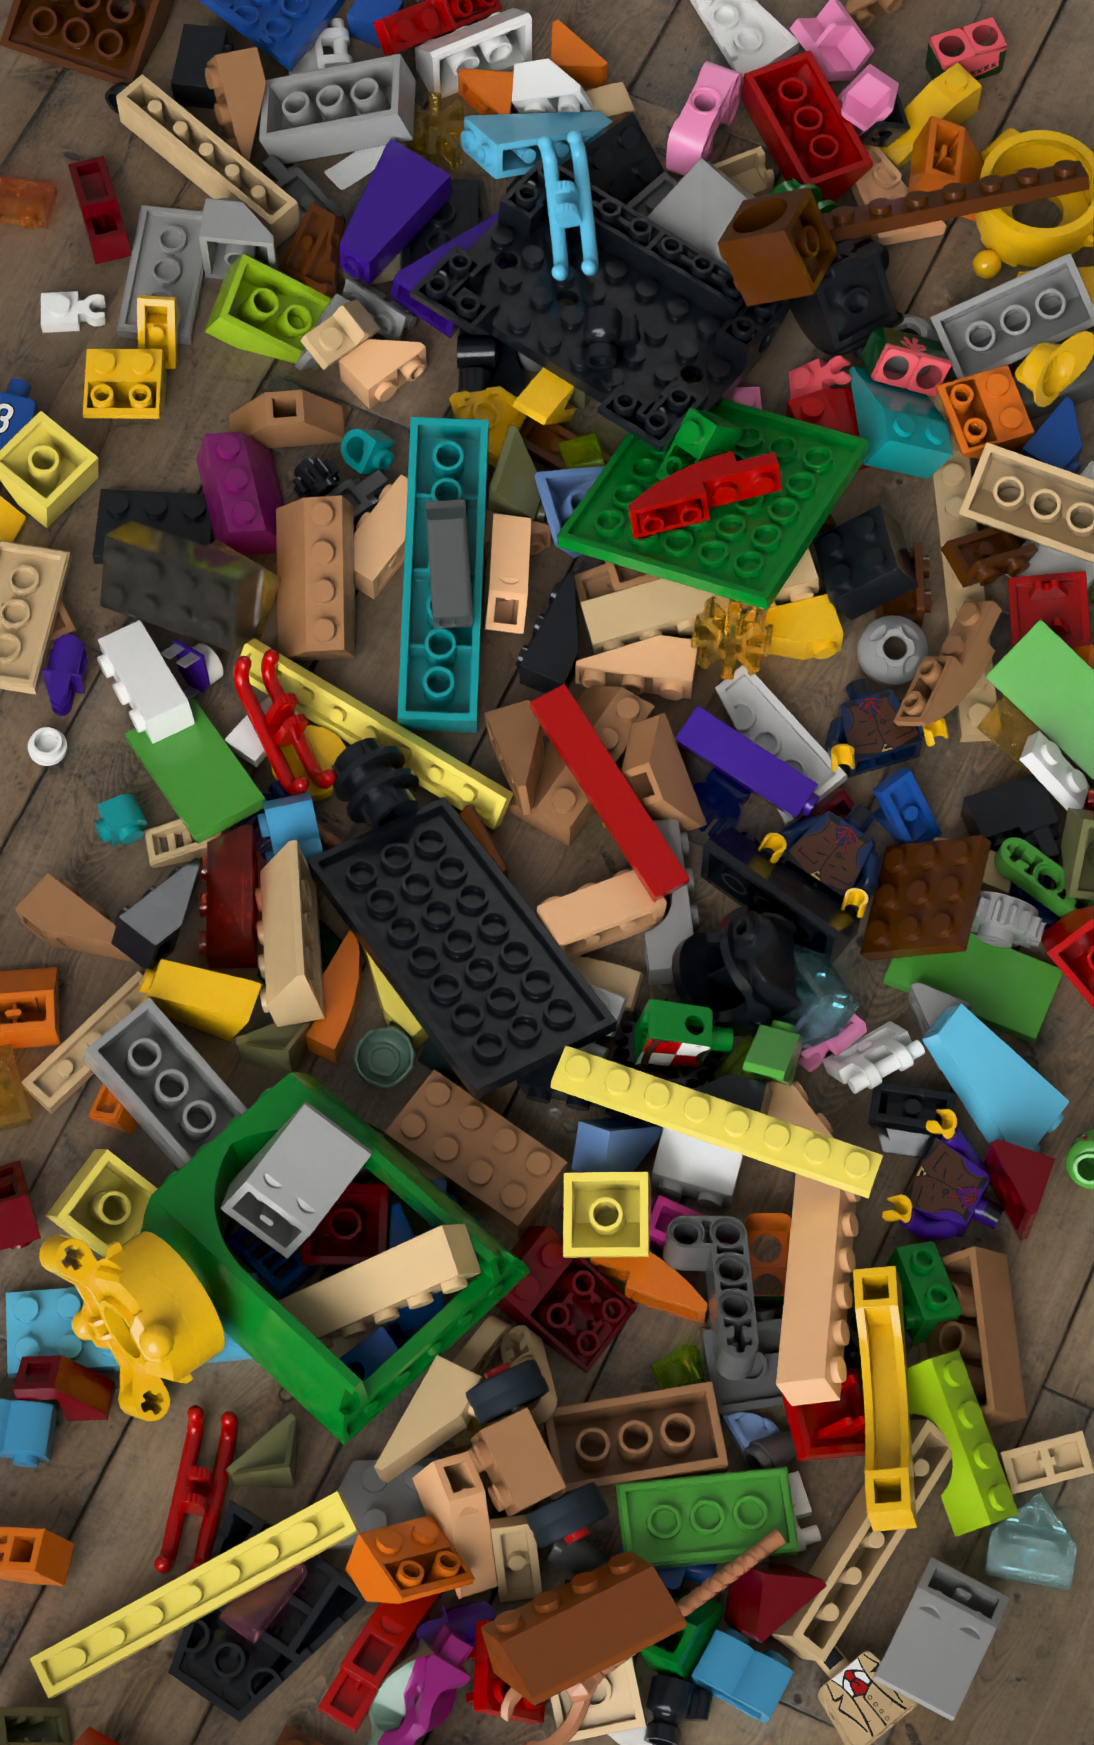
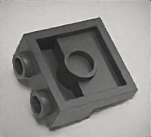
M774 1309L756 1310L759 1338L758 1350L751 1373L742 1380H728L717 1371L714 1362L710 1318H708L709 1326L699 1327L705 1370L708 1374V1381L713 1383L719 1414L784 1405L781 1390L776 1385L782 1315L775 1316ZM732 1343V1346L737 1348L738 1343Z

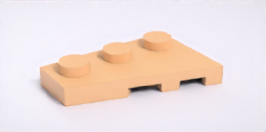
M864 146L873 161V167L851 186L858 206L867 205L872 200L879 198L891 200L905 197L908 194V187L901 180L902 174L879 147ZM940 220L873 234L871 237L882 245H890L943 235L947 226Z

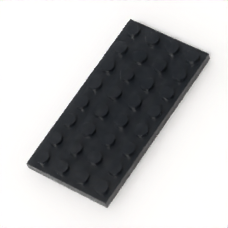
M445 797L307 859L312 878L475 1100L560 1059L565 1045L580 1049L616 1031L617 1020Z

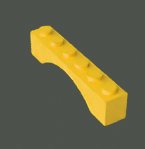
M896 1266L853 1270L854 1298L865 1411L864 1474L867 1515L873 1532L917 1528L902 1286Z

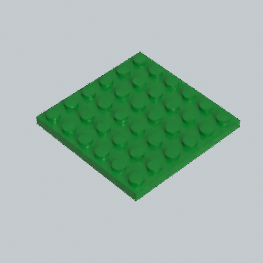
M724 400L713 413H717L743 431L733 451L736 461L775 452L779 462L782 490L709 508L710 520L634 539L628 505L646 490L661 481L655 476L667 452H660L631 433H628L557 534L558 547L768 610L869 454L870 441L858 436Z

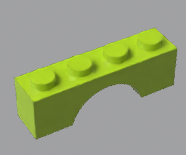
M957 1350L936 1356L908 1367L910 1413L922 1415L934 1422L944 1434L951 1450L952 1475L947 1488L941 1494V1498L955 1537L1019 1515L960 1351Z

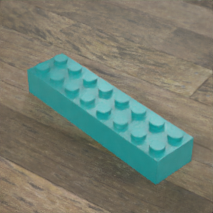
M411 417L397 715L398 724L409 731L477 733L489 420ZM465 499L473 626L437 629L434 628L432 616L426 502Z

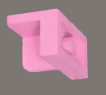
M829 0L816 18H797L789 28L806 52L811 50L828 82L851 81L874 52V47L839 0Z
M871 64L837 96L842 106V116L851 122L858 136H861L876 122L884 121L892 113L899 86L898 82Z

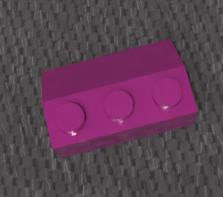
M243 432L205 434L196 460L219 557L277 553L276 508L284 506L271 450Z

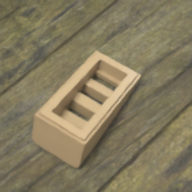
M181 819L144 830L149 863L152 868L188 862L196 857L204 859L234 851L230 827L199 844L195 842ZM182 834L184 846L179 847L177 835ZM167 837L169 851L163 853L160 838Z

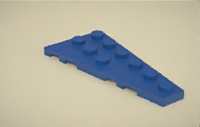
M198 0L291 72L345 3V0Z

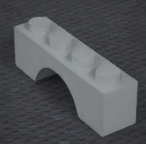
M674 819L653 820L690 880L687 885L667 895L670 903L669 913L657 927L646 932L644 935V955L648 986L674 983L672 975L674 951L681 941L694 935L693 929H699L697 905H690L688 892H694L692 868L685 869L683 856L689 855L687 832H680L679 821Z

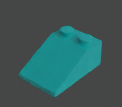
M852 366L849 369V375L852 376L851 387L859 437L870 441V452L864 460V465L929 479L953 455L947 421L927 395L873 381L866 369Z

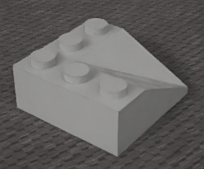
M701 158L647 218L728 266L720 255L718 241L742 201L756 197L706 159Z

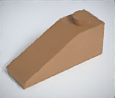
M529 699L484 713L490 745L523 816L532 812L545 756L543 736L547 735L530 709Z

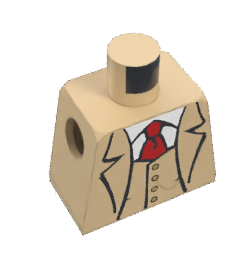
M835 1645L825 1662L816 1661L830 1678L820 1688L817 1696L845 1745L873 1744L919 1704L873 1680L881 1661L867 1650L850 1663Z

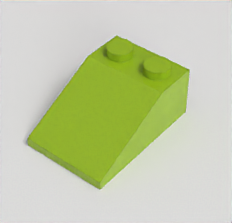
M242 254L227 269L204 332L235 348L296 364L305 347L300 340L305 334L315 328L324 308L332 298Z

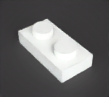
M1040 730L1029 736L1020 761L1066 811H1068V808L1082 809L1088 789L1090 788L1083 773L1078 769H1074L1062 756L1059 747L1054 742L1049 741Z

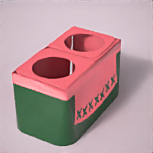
M990 17L929 37L925 66L931 79L934 80L958 62L973 78L980 80L1002 71L1008 45L994 18ZM991 27L990 41L992 45L982 46L977 44V42L986 40L988 38L989 30ZM965 47L963 53L956 57H948L943 54Z
M883 326L871 332L861 353V361L873 381L933 397L937 395L936 386L943 384L952 365L943 345L939 341ZM902 356L908 361L909 368L907 373L903 375L884 370V364L892 357ZM931 365L926 375L916 378L917 373L923 367Z

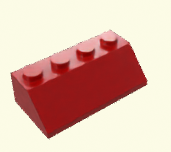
M811 50L744 74L741 100L785 181H792L794 178L801 185L813 183L822 190L821 201L829 199L836 201L873 167V161L853 125L842 116V106Z

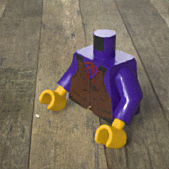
M936 1109L937 1114L942 1118V1125L940 1126L935 1120H928L926 1128L930 1133L942 1134L941 1140L936 1138L908 1193L906 1195L900 1194L887 1197V1200L895 1205L896 1211H883L882 1217L887 1222L899 1220V1224L923 1241L951 1239L954 1236L963 1237L972 1219L995 1229L1005 1207L984 1197L991 1176L987 1173L985 1164L961 1130L956 1127L957 1117L955 1113L949 1109Z

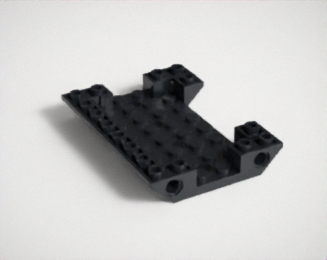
M541 158L500 199L498 220L467 252L455 245L410 291V297L471 335H492L600 402L597 413L656 450L668 452L689 407L713 413L762 359L786 317L791 304L781 300L747 306L741 292H738L735 287L734 278L728 266L591 183L599 260L598 271L594 276H587L581 269L583 251L580 226L565 228L569 274L564 281L556 280L551 273L554 261ZM558 164L559 179L561 181L569 180L575 184L574 173ZM500 262H510L515 267L502 269L497 264ZM569 299L574 301L576 305L564 307L558 301ZM598 305L617 308L621 311L622 317L637 318L640 321L639 342L634 346L614 345L617 350L616 365L604 370L591 368L585 362L586 348L590 344L585 341L583 336L584 313L588 308ZM693 375L700 382L687 383L681 377Z

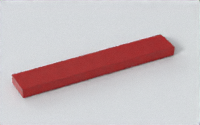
M563 684L532 700L529 706L652 900L656 902L687 885L690 880L687 873L566 685Z

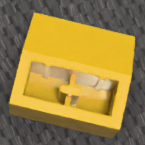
M87 349L83 418L160 419L165 407L167 379L163 349Z

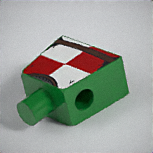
M649 999L634 1026V1065L698 1067L703 1064L710 1050L731 1052L733 1046V1028L713 1026V1011L709 1007Z

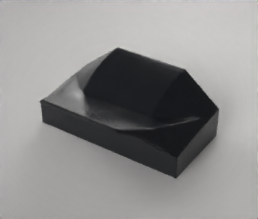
M882 1082V1084L873 1088L868 1124L876 1130L882 1151L884 1153L925 1159L935 1139L941 1140L942 1134L930 1133L926 1128V1123L928 1120H935L941 1126L942 1118L937 1114L936 1109H949L954 1112L956 1093Z

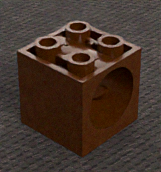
M810 187L743 200L718 241L720 255L726 261L733 275L735 287L738 292H741L747 306L814 295L838 252Z

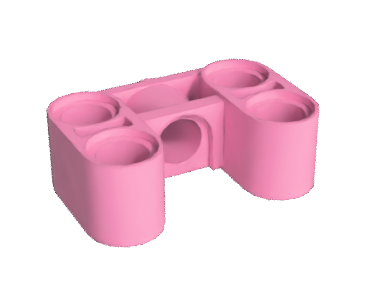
M709 61L704 63L697 82L680 116L675 120L667 142L666 170L685 176L701 158L711 163L713 138L720 123L730 126L736 115L740 102L742 73Z

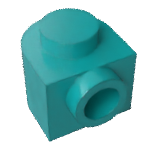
M352 429L344 435L341 441V455L344 461L360 474H373L377 470L383 472L393 462L394 454L391 452L395 441L377 429Z
M122 794L97 804L99 820L94 821V824L103 843L110 841L112 847L120 843L125 845L131 844L142 838L144 835L143 831L147 828L148 822L133 794Z

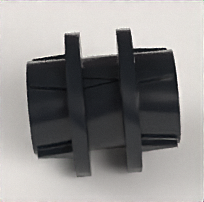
M366 738L350 745L336 758L334 765L331 766L337 773V778L333 784V792L339 800L343 802L350 801L346 808L347 814L353 822L367 823L368 826L371 825L375 829L416 810L418 804L421 803L415 794L419 785V777L414 770L402 768L405 764V755L401 749L396 746L381 745L376 738Z

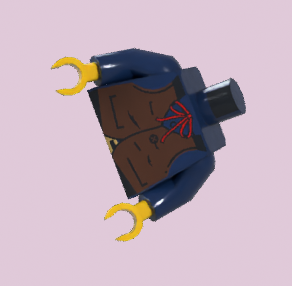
M857 679L849 683L845 688L850 701L844 702L839 706L838 717L831 721L825 749L831 759V770L833 772L838 771V765L845 764L848 777L850 778L918 758L923 742L922 737L925 738L927 746L930 747L935 745L934 737L943 736L947 739L949 734L944 718L928 726H897L893 721L902 700L898 699L892 690L872 694L868 681L866 679Z
M858 803L854 805L844 820L830 811H827L823 816L814 814L788 825L778 833L767 834L758 847V851L770 848L775 852L770 859V862L773 864L777 863L782 854L786 852L783 858L791 864L795 872L804 878L810 877L816 880L826 893L837 900H842V911L848 905L857 906L859 908L858 918L864 916L868 901L879 885L880 858L875 852V841L864 834L874 820L875 815Z

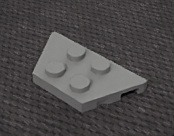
M422 1458L389 1483L380 1480L374 1468L378 1460H353L338 1491L341 1492L360 1531L326 1550L353 1549L359 1533L425 1517L426 1513L412 1477L431 1462L439 1460V1458Z

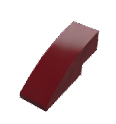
M104 156L68 164L95 264L131 256L127 232Z

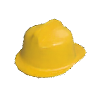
M1086 330L1077 332L1062 344L1041 342L1031 349L1027 357L1016 369L1015 377L1034 393V401L1037 406L1044 408L1050 405L1087 368L1094 355L1093 333Z

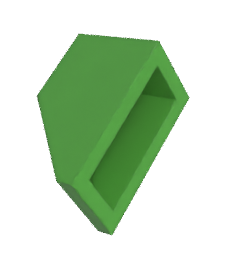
M772 1020L771 1027L760 1024L744 1061L743 1070L751 1076L792 1086L804 1038L799 1034H795L796 1026Z

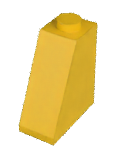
M161 959L153 970L146 969L138 991L144 993L141 1003L150 998L166 1017L231 1042L248 1023L262 984Z

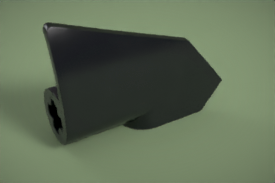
M462 328L459 329L457 338L458 392L468 391L470 393L501 386L518 397L526 388L515 349L492 335H471Z

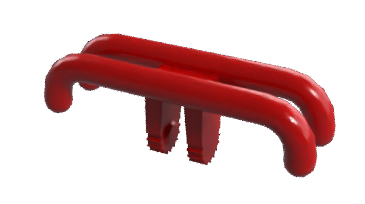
M269 649L264 653L261 661L262 680L272 701V705L266 715L250 683L249 671L252 661L247 656L239 657L235 663L233 673L235 688L283 789L293 796L305 793L310 785L306 777H294L280 748L288 745H293L311 782L321 789L330 788L337 778V773L332 769H327L323 772L304 733L308 720L304 714H295L294 710L298 700L294 693L285 694L277 675L279 653L274 649Z
M193 1405L187 1411L188 1424L160 1555L154 1562V1567L159 1573L167 1574L174 1566L186 1514L203 1516L194 1560L189 1565L188 1572L211 1560L213 1554L211 1552L217 1535L229 1479L226 1468L232 1464L238 1433V1418L232 1411H226L221 1416V1433L212 1473L210 1470L197 1466L205 1423L203 1408Z

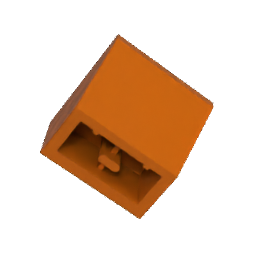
M934 116L929 118L913 142L908 193L913 191H935L943 189L944 186L951 183L968 184L980 181L983 160L965 127ZM975 213L960 216L972 221L976 220Z
M1008 365L936 386L937 394L962 457L980 459L986 442L1017 453L1022 451V448L1034 435V429Z
M58 967L0 971V1050L61 1045Z
M432 1515L359 1533L345 1568L364 1599L369 1602L400 1604L471 1585L475 1579Z

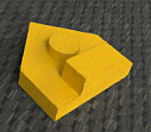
M501 386L470 393L468 391L454 393L449 400L456 419L489 420L488 463L496 468L509 425L515 426L520 430L527 415L512 407L517 397Z

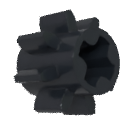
M315 456L306 458L294 470V476L296 477L292 481L296 485L294 491L301 499L325 496L339 486L337 484L340 481L337 475L339 470L330 458L325 459L323 462Z

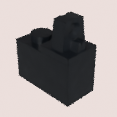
M192 24L183 25L171 82L173 98L179 105L214 109L217 101L214 89H209L207 85L205 68L208 67L207 62L215 55L234 51V44L228 42L227 28Z
M1034 775L964 797L961 817L970 836L983 835L991 841L990 850L995 852L998 851L1006 839L1013 837L1021 838L1057 863L1060 853L1055 840H1058L1060 837L1058 832L1060 819L1045 787Z

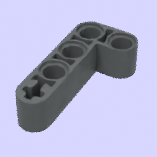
M731 1216L676 1217L668 1225L662 1254L664 1261L676 1270L706 1271L715 1366L719 1374L726 1379L742 1380L749 1376L753 1369L759 1344L746 1227L739 1219ZM679 1242H686L688 1243V1245L681 1244ZM724 1278H731L735 1281H729ZM727 1314H734L738 1316V1318L731 1317ZM732 1343H738L737 1348L732 1346Z

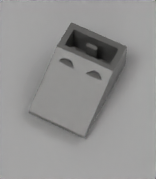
M305 1101L231 1181L220 1209L288 1259L316 1229L372 1155L373 1151Z
M931 1557L913 1589L873 1680L953 1721L998 1628L1010 1598Z

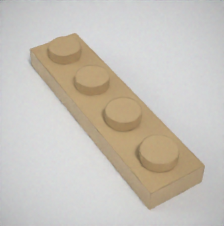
M139 971L21 1082L23 1088L51 1114L94 1074L83 1061L85 1050L141 1004L144 993L138 991L143 975Z

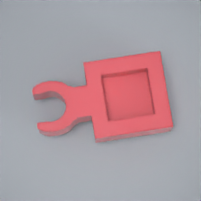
M836 356L828 363L818 358L788 371L791 399L822 389H830V386L834 384H847L852 380V376L845 371L840 372V370L850 365V361L842 356Z

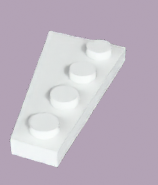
M690 0L732 70L742 73V86L745 73L787 59L799 51V41L756 0Z
M746 663L715 687L716 693L737 732L818 784L815 793L820 796L817 804L847 780V774L839 765L838 771L833 772L831 770V759L828 753ZM777 809L786 827L795 823L804 815L801 813L797 820Z

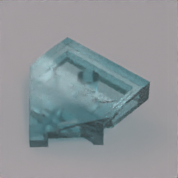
M1039 1492L1029 1499L1026 1504L1017 1509L1019 1515L995 1523L996 1526L990 1531L984 1574L1071 1590L1077 1545Z

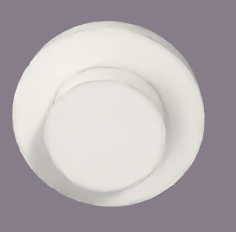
M50 727L38 729L28 741V752L31 759L43 766L59 763L65 757L68 750L65 736L60 731Z

